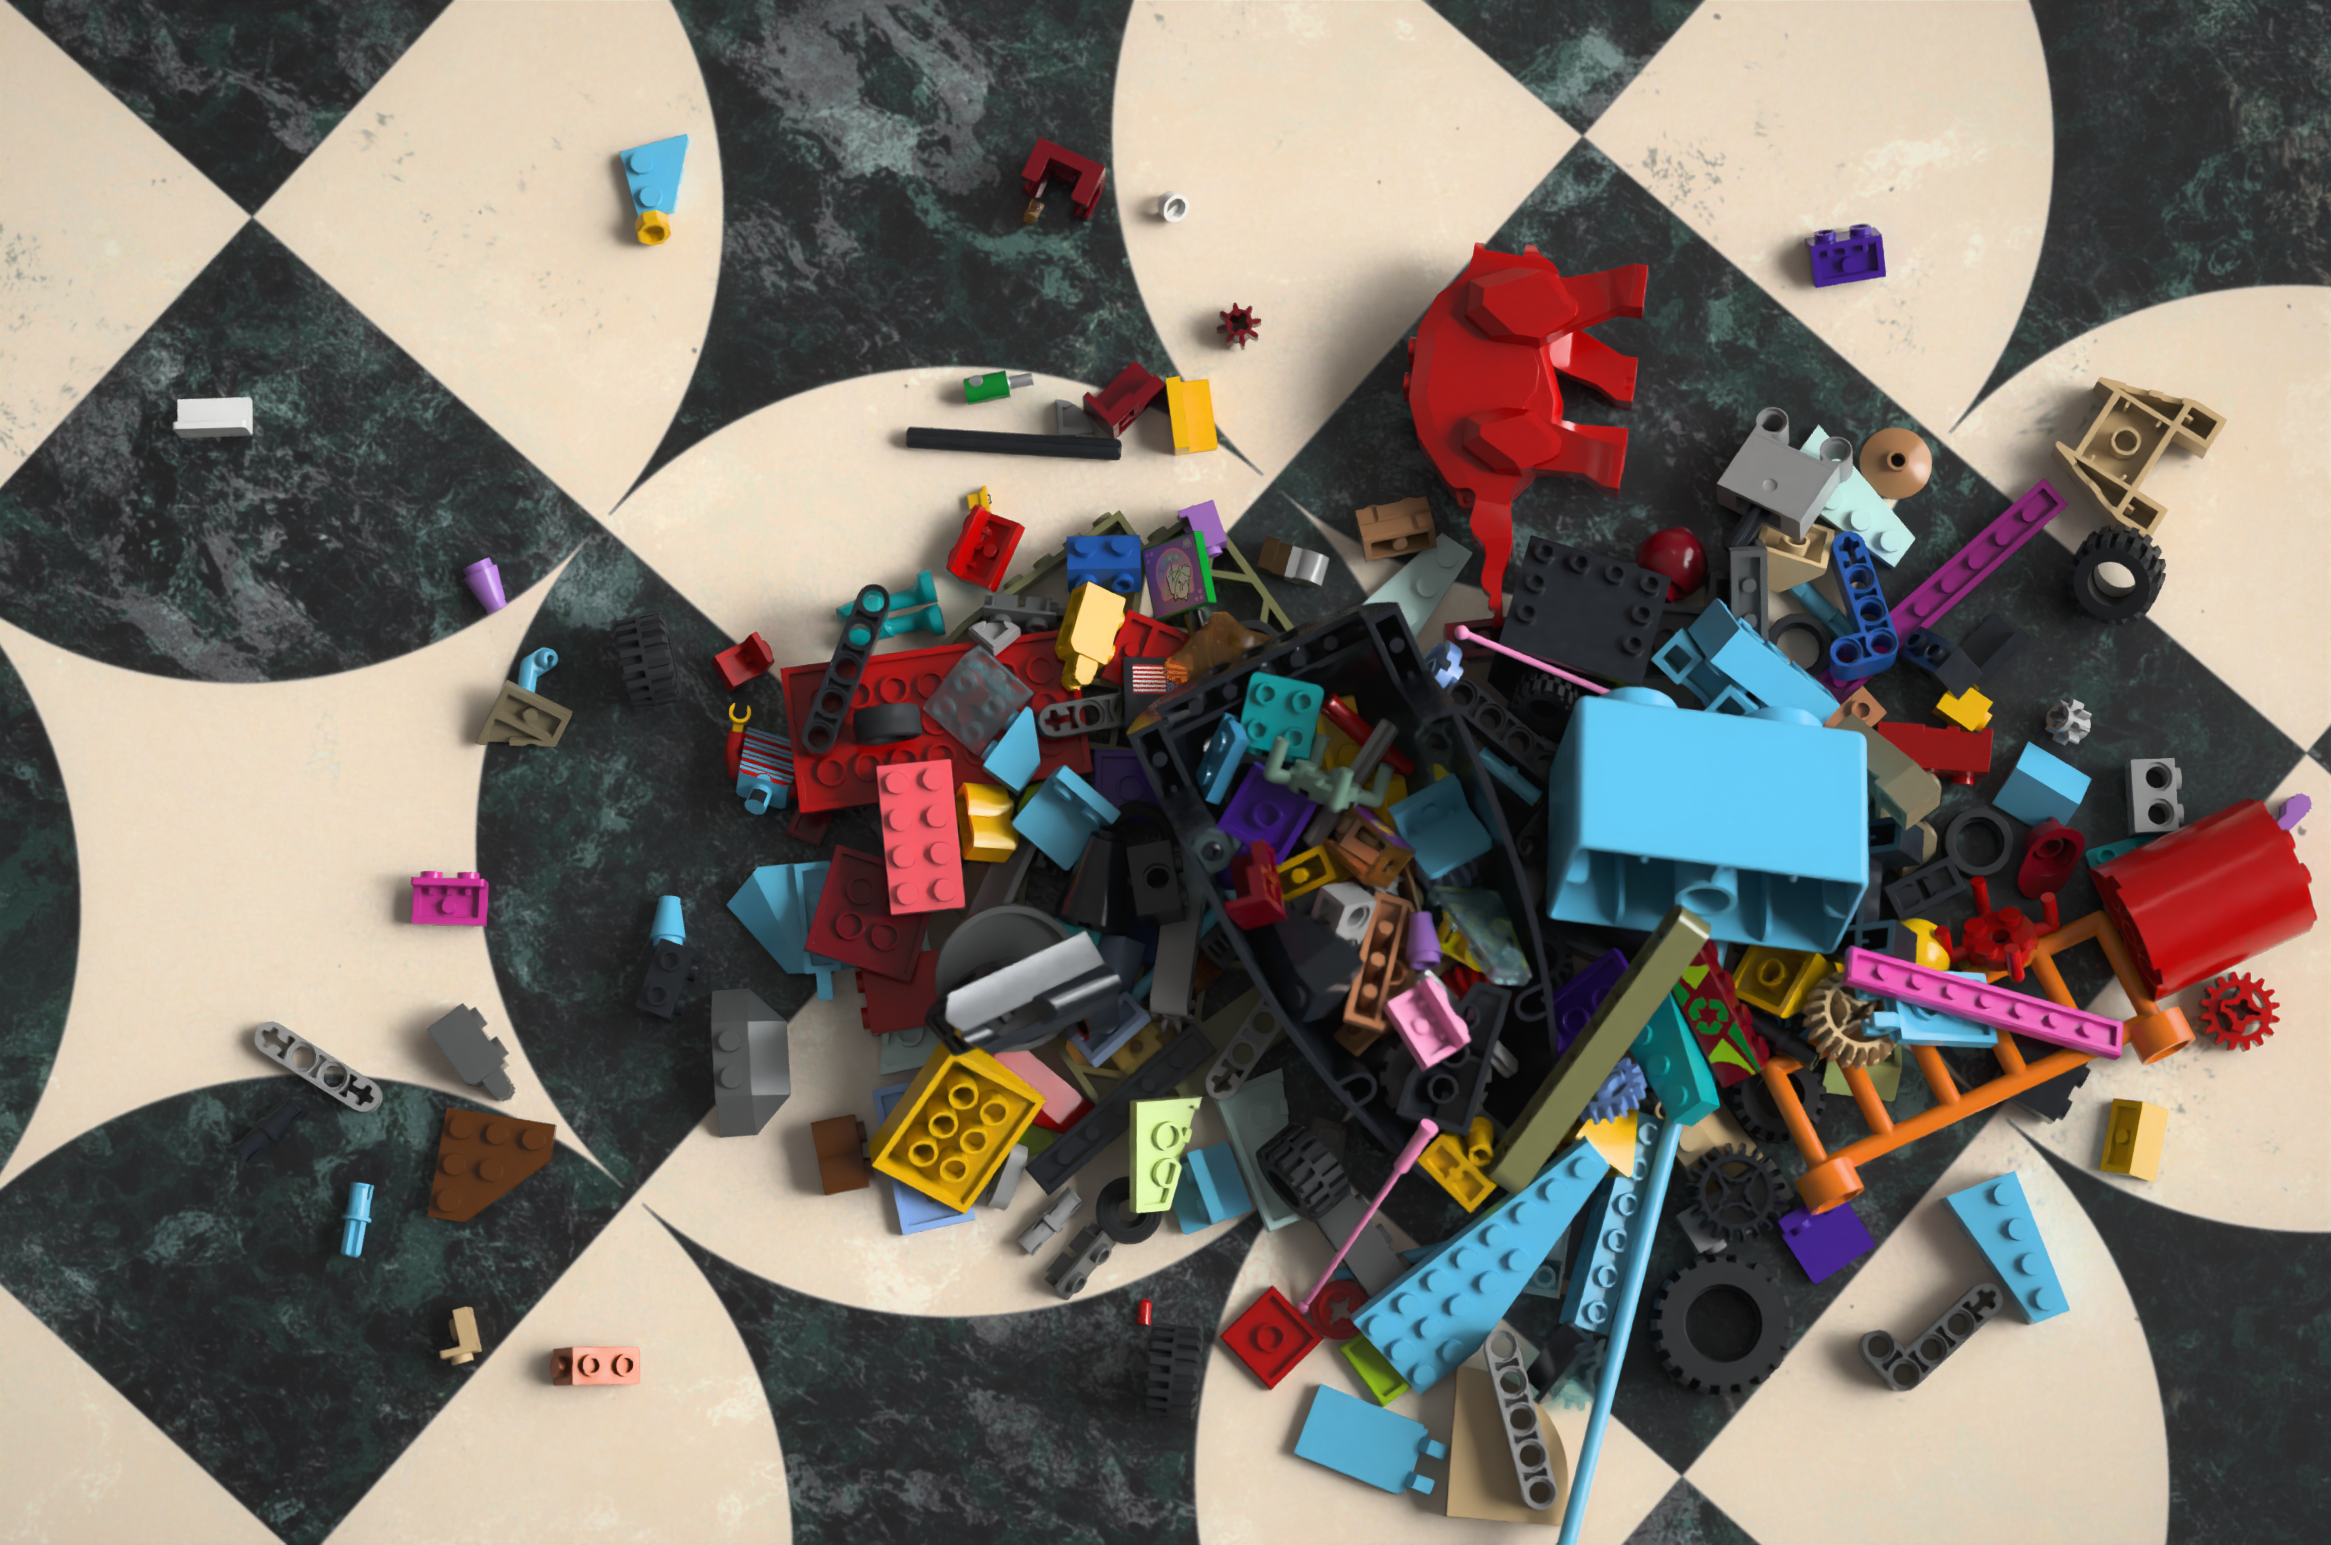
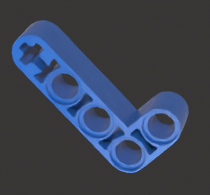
M1855 532L1840 533L1834 539L1830 562L1854 634L1838 638L1832 643L1828 659V671L1836 680L1851 681L1891 669L1896 660L1899 644L1865 541ZM1849 556H1854V557H1853V563H1852L1851 566H1849V565H1850V558H1849ZM1854 582H1861L1865 584L1867 588L1855 589L1851 586V584ZM1864 614H1872L1876 616L1878 620L1869 622L1864 620L1861 616ZM1882 646L1888 649L1889 652L1879 654L1872 648ZM1847 655L1853 658L1854 661L1844 663L1839 661L1837 657Z

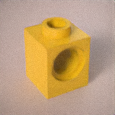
M1970 687L1959 700L1944 693L1931 713L1950 726H1959L1960 731L1973 732L1975 729L1980 733L1992 717V714L1987 712L1993 702Z

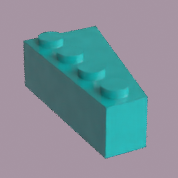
M1671 989L1629 1048L1671 1121L1692 1127L1720 1107V1102L1708 1062L1703 1058L1699 1041Z

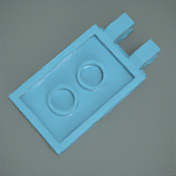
M1942 971L1987 984L1985 973ZM1854 988L1857 1001L1873 1002L1883 1000L1884 1012H1873L1870 1014L1871 1020L1863 1019L1860 1021L1863 1036L1879 1037L1889 1034V1039L1894 1040L1895 1044L1991 1048L1998 1043L1996 1029L1993 1026Z
M1320 1384L1294 1454L1397 1495L1399 1491L1405 1493L1406 1487L1430 1495L1435 1481L1413 1473V1469L1420 1452L1443 1461L1448 1446L1427 1438L1429 1430L1424 1429V1424Z

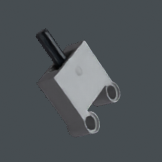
M1776 407L1762 410L1757 415L1756 427L1717 482L1718 504L1743 515L1726 540L1724 549L1728 552L1729 547L1749 546L1763 525L1801 542L1838 485L1847 481L1852 475L1853 454L1850 442L1838 436L1826 439L1820 446V460L1788 446L1789 422L1788 416L1783 410Z

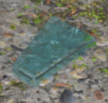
M1433 886L1428 897L1434 905L1441 904L1449 916L1446 921L1453 931L1460 930L1470 943L1468 951L1490 981L1497 984L1526 985L1531 977V973L1500 892L1497 890Z

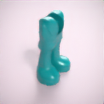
M930 569L919 571L913 586L889 594V612L939 602ZM872 595L864 600L863 605L867 610L875 612L883 607L884 601L879 596ZM855 600L836 608L838 621L844 622L848 620ZM939 604L927 606L921 611L901 617L887 618L878 641L914 631H927L933 637L946 635ZM857 629L851 633L849 639L855 645L861 646L870 640V634L864 629Z

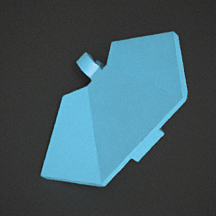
M831 860L757 867L727 906L787 974L816 973L818 1001L833 999L834 989L831 972L856 967L803 951Z

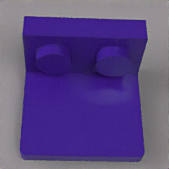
M1848 1202L1817 1215H1811L1806 1204L1803 1203L1773 1223L1813 1284H1818L1875 1245V1242Z

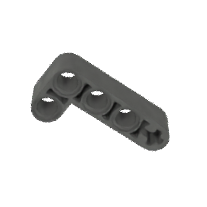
M1977 1284L1967 1290L1907 1347L1903 1348L1887 1331L1875 1330L1862 1336L1858 1345L1859 1354L1890 1389L1897 1392L1910 1391L1917 1387L2000 1310L2003 1303L2002 1293L1994 1284ZM1988 1292L1991 1297L1988 1300L1990 1308L1987 1306L1978 1308L1973 1314L1967 1310L1980 1300L1977 1293L1984 1294ZM1954 1314L1961 1316L1966 1325L1965 1331L1959 1336L1954 1335L1948 1329V1320ZM1873 1337L1881 1338L1886 1344L1885 1354L1880 1358L1872 1356L1868 1351V1343ZM1927 1339L1934 1341L1939 1350L1937 1357L1932 1361L1925 1359L1920 1350L1921 1344ZM1899 1364L1907 1366L1911 1371V1380L1905 1386L1899 1385L1893 1376L1894 1369Z

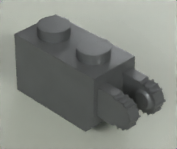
M462 1003L427 1028V1031L465 1083L475 1087H481L485 1084L496 1099L498 1098L502 1102L509 1099L512 1100L511 1098L516 1093V1088L514 1084H511L510 1078L504 1071V1069L510 1066L504 1058L509 1052L497 1036L490 1039L483 1027L488 1025V1023L476 1007L469 1010Z

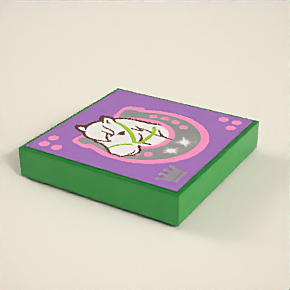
M1193 531L1141 550L1154 619L1156 621H1165L1217 602L1202 531Z

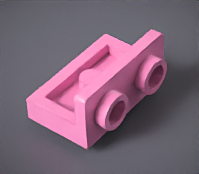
M1431 976L1383 1006V1009L1422 1071L1458 1051L1470 1041L1464 1021L1455 1015L1447 1002V995L1444 989L1439 984H1436Z

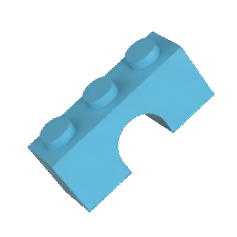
M1683 627L1651 659L1677 685L1681 683L1688 687L1703 702L1706 708L1705 712L1744 717L1760 707L1750 692L1744 695L1729 682L1731 679L1729 675L1724 672L1719 676L1704 663L1707 656Z

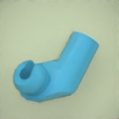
M540 648L525 657L520 664L517 685L535 693L537 677L549 671L557 664L558 656L556 652L549 648Z

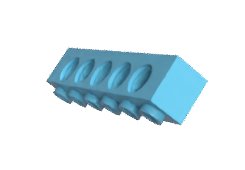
M1638 1111L1633 1172L1630 1178L1602 1177L1598 1183L1559 1319L1560 1324L1571 1319L1585 1332L1608 1335L1634 1243L1664 1124L1663 1119Z

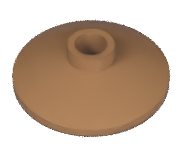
M1887 428L1875 433L1865 443L1859 458V469L1861 475L1879 496L1899 500L1913 496L1924 487L1931 474L1932 458L1926 443L1918 435L1903 428ZM1894 455L1901 456L1904 461L1903 466H1894L1891 463V457Z

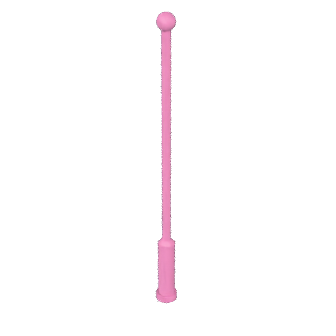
M1460 625L1454 630V635L1459 640H1471L1601 695L1610 691L1469 632L1466 626Z
M1423 1119L1420 1122L1419 1129L1394 1163L1395 1170L1305 1300L1297 1303L1296 1310L1301 1315H1306L1310 1312V1304L1400 1174L1406 1173L1429 1139L1437 1133L1438 1128L1432 1121Z

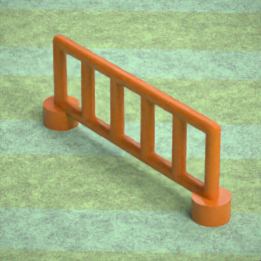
M2099 910L2060 927L2056 932L2037 938V949L2035 950L2034 948L2029 953L2030 959L2023 964V968L2031 966L2049 1002L2078 1009L2051 956L2096 936L2137 1016L2123 1021L2122 1046L2131 1043L2143 1066L2169 1057L2195 1041L2196 1038L2180 1007H2172L2161 1012L2156 1002H2153V997L2145 987L2125 949V943L2118 929L2114 926L2110 915L2106 911ZM1979 964V968L1973 966L1962 971L1985 973L1987 984L2008 975L2007 971H1990L1989 966ZM1854 1019V1020H1852V1021H1850V1022H1848V1023H1846V1024L1849 1025L1851 1022L1855 1021L1856 1019ZM1995 1027L1998 1043L1992 1046V1049L2006 1075L1960 1095L1936 1047L1932 1045L1909 1044L1939 1105L1893 1125L1864 1066L1861 1069L1855 1070L1851 1063L1848 1067L1841 1068L1840 1060L1836 1058L1835 1060L1873 1135L1829 1155L1826 1154L1786 1075L1804 1066L1784 1054L1782 1056L1776 1054L1768 1058L1769 1062L1760 1073L1810 1170L1797 1179L1795 1184L1810 1214L1817 1215L1842 1205L1864 1191L1865 1188L1855 1167L2100 1056L2066 1047L2026 1065L2009 1031ZM1817 1040L1806 1041L1816 1047L1819 1045ZM1824 1050L1820 1059L1827 1057L1829 1053Z

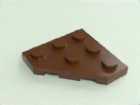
M447 1107L428 1217L461 1223L470 1221L487 1206L502 1198L520 1185L526 1178L551 1162L557 1125Z

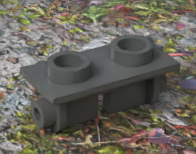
M993 592V596L985 595L983 621H986V623H1003V621H1008L1017 625L1021 632H1028L1030 634L1056 630L1058 603L1052 602V598L1026 596L1024 608L1018 607L1019 595Z
M1091 1223L1088 1228L1084 1226L1068 1245L1077 1255L1072 1259L1065 1252H1062L1047 1269L1049 1274L1045 1277V1280L1069 1300L1073 1294L1078 1293L1084 1288L1088 1276L1094 1269L1107 1261L1116 1243L1094 1223Z

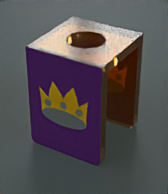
M1351 805L1348 811L1386 845L1384 850L1370 866L1364 860L1340 846L1336 841L1325 839L1322 845L1364 884L1388 889L1416 850L1374 811L1358 806L1353 808ZM1395 858L1391 867L1382 872L1384 866Z

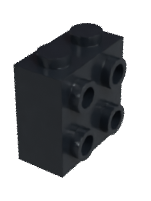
M2015 1033L2012 1038L2026 1065L2066 1048L2065 1046ZM2000 1063L1997 1064L1988 1082L2006 1075ZM2087 1063L2005 1100L2047 1124L2055 1122L2057 1118L2063 1120L2073 1101L2068 1099L2075 1086L2079 1089L2082 1087L2091 1069L2087 1068Z

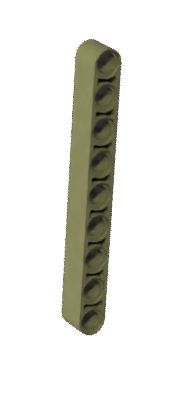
M1681 904L1673 906L1667 912L1494 1149L1493 1158L1490 1157L1491 1162L1484 1165V1176L1514 1195L1524 1191L1705 944L1711 932V925Z

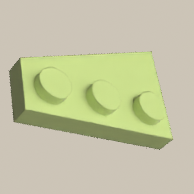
M1192 1095L1130 1100V1211L1144 1213L1170 1210L1182 1169L1179 1162L1185 1142L1189 1143L1193 1131V1129H1189L1195 1109L1199 1110L1202 1097Z

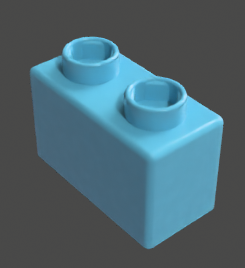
M1624 687L1610 690L1599 697L1583 696L1578 699L1551 765L1549 775L1546 914L1548 917L1556 920L1653 932L1667 912L1673 906L1681 904L1711 925L1708 939L1829 954L1836 950L1868 886L1867 752L1865 736L1856 731L1823 727L1818 718L1809 712L1787 706L1757 709L1744 717L1677 708L1670 697L1660 691L1645 687Z

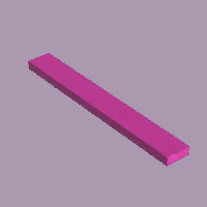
M1850 946L1845 952L1843 985L2111 1060H2117L2121 1056L2124 1022L1854 946Z

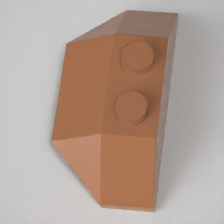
M1375 890L1373 898L1377 900L1358 952L1360 958L1365 962V966L1344 996L1342 1021L1380 1032L1394 1027L1383 1006L1412 989L1415 976L1423 970L1410 968V961L1405 958L1410 925L1409 915L1416 912L1412 902Z

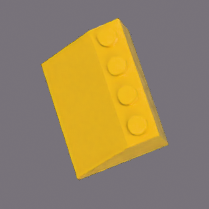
M940 1042L869 1143L872 1166L966 1214L1046 1102V1099L982 1050L976 1048L966 1054L953 1056L943 1043Z

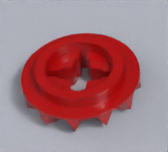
M1344 1280L1332 1281L1323 1285L1311 1303L1312 1321L1323 1335L1336 1340L1352 1338L1361 1332L1351 1319H1346L1342 1316L1331 1324V1316L1334 1311L1326 1302L1328 1299L1330 1302L1334 1301L1339 1304L1349 1296L1351 1299L1348 1301L1349 1305L1346 1310L1351 1315L1368 1302L1367 1296L1360 1287Z

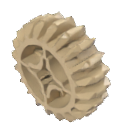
M1836 971L1827 978L1821 979L1815 985L1816 988L1807 996L1808 1003L1804 1006L1803 1013L1808 1017L1804 1020L1803 1026L1812 1029L1807 1040H1817L1819 1045L1816 1052L1824 1050L1828 1052V1062L1838 1058L1841 1068L1848 1067L1851 1063L1855 1070L1861 1069L1865 1065L1868 1067L1875 1066L1879 1061L1886 1059L1891 1054L1890 1051L1897 1044H1895L1894 1040L1889 1039V1034L1879 1037L1863 1036L1860 1021L1863 1019L1871 1020L1870 1014L1873 1012H1884L1883 1000L1873 1002L1857 1001L1854 987L1843 985V973L1840 975ZM1859 1014L1855 1021L1849 1025L1846 1024L1850 1018L1852 1019L1855 1015Z

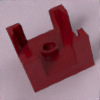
M1039 137L1021 174V179L1026 181L1022 189L1023 193L1039 199L1052 175L1066 184L1076 186L1071 195L1072 200L1077 202L1073 215L1088 222L1106 186L1105 166Z

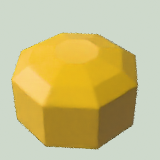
M658 210L642 212L635 220L638 241L648 246L663 244L671 236L668 215Z

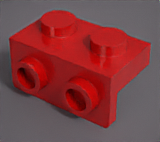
M975 504L971 513L964 520L963 530L955 547L951 549L948 555L946 570L962 582L990 592H996L1025 527L1018 522L992 514L982 506Z

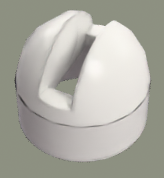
M1167 191L1159 197L1157 209L1166 220L1178 222L1186 216L1189 203L1180 193Z

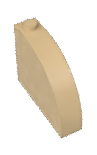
M1455 1368L1445 1517L1562 1526L1569 1499V1473L1566 1454L1557 1429L1544 1409L1534 1402L1557 1488L1555 1502L1546 1509L1535 1510L1529 1508L1521 1497L1490 1374L1480 1369ZM1501 1377L1500 1386L1503 1391L1514 1394L1519 1390V1386ZM1515 1409L1510 1415V1423L1513 1428L1524 1430L1529 1426L1530 1416L1523 1409ZM1526 1445L1520 1450L1519 1459L1524 1466L1533 1467L1538 1463L1540 1458L1539 1452L1534 1446ZM1542 1482L1533 1483L1529 1489L1530 1499L1537 1504L1544 1503L1549 1496L1548 1487Z

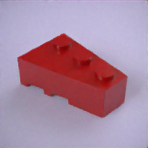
M1878 721L1874 726L1876 732L1915 761L1925 772L1930 771L1937 778L1952 779V785L1972 787L1974 782H1979L1989 773L1993 729L1982 728L1981 733L1960 731L1959 726H1947V729L1925 727V724Z

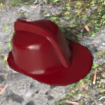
M2048 817L2045 823L2032 828L2024 840L2025 858L2017 878L2020 891L2026 897L2040 899L2044 893L2051 892L2055 895L2069 880L2085 846L2083 835L2078 830L2070 827L2066 828L2054 817Z

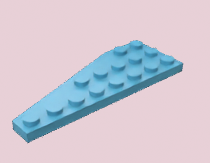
M1584 1135L1542 1167L1524 1191L1518 1195L1507 1194L1350 1315L1352 1322L1417 1393L1421 1395L1480 1349L1485 1338L1493 1331L1610 1168L1608 1160L1589 1138Z

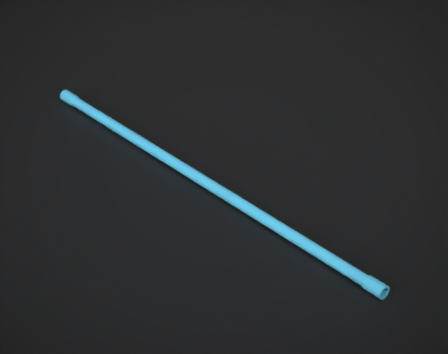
M1713 940L1719 954L1717 960L1721 968H1723L1729 942ZM1667 1113L1559 1538L1555 1545L1577 1544L1682 1129V1124L1672 1122Z

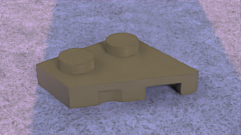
M506 680L475 743L487 745L488 742H509V746L535 744L537 746L556 747L573 711Z

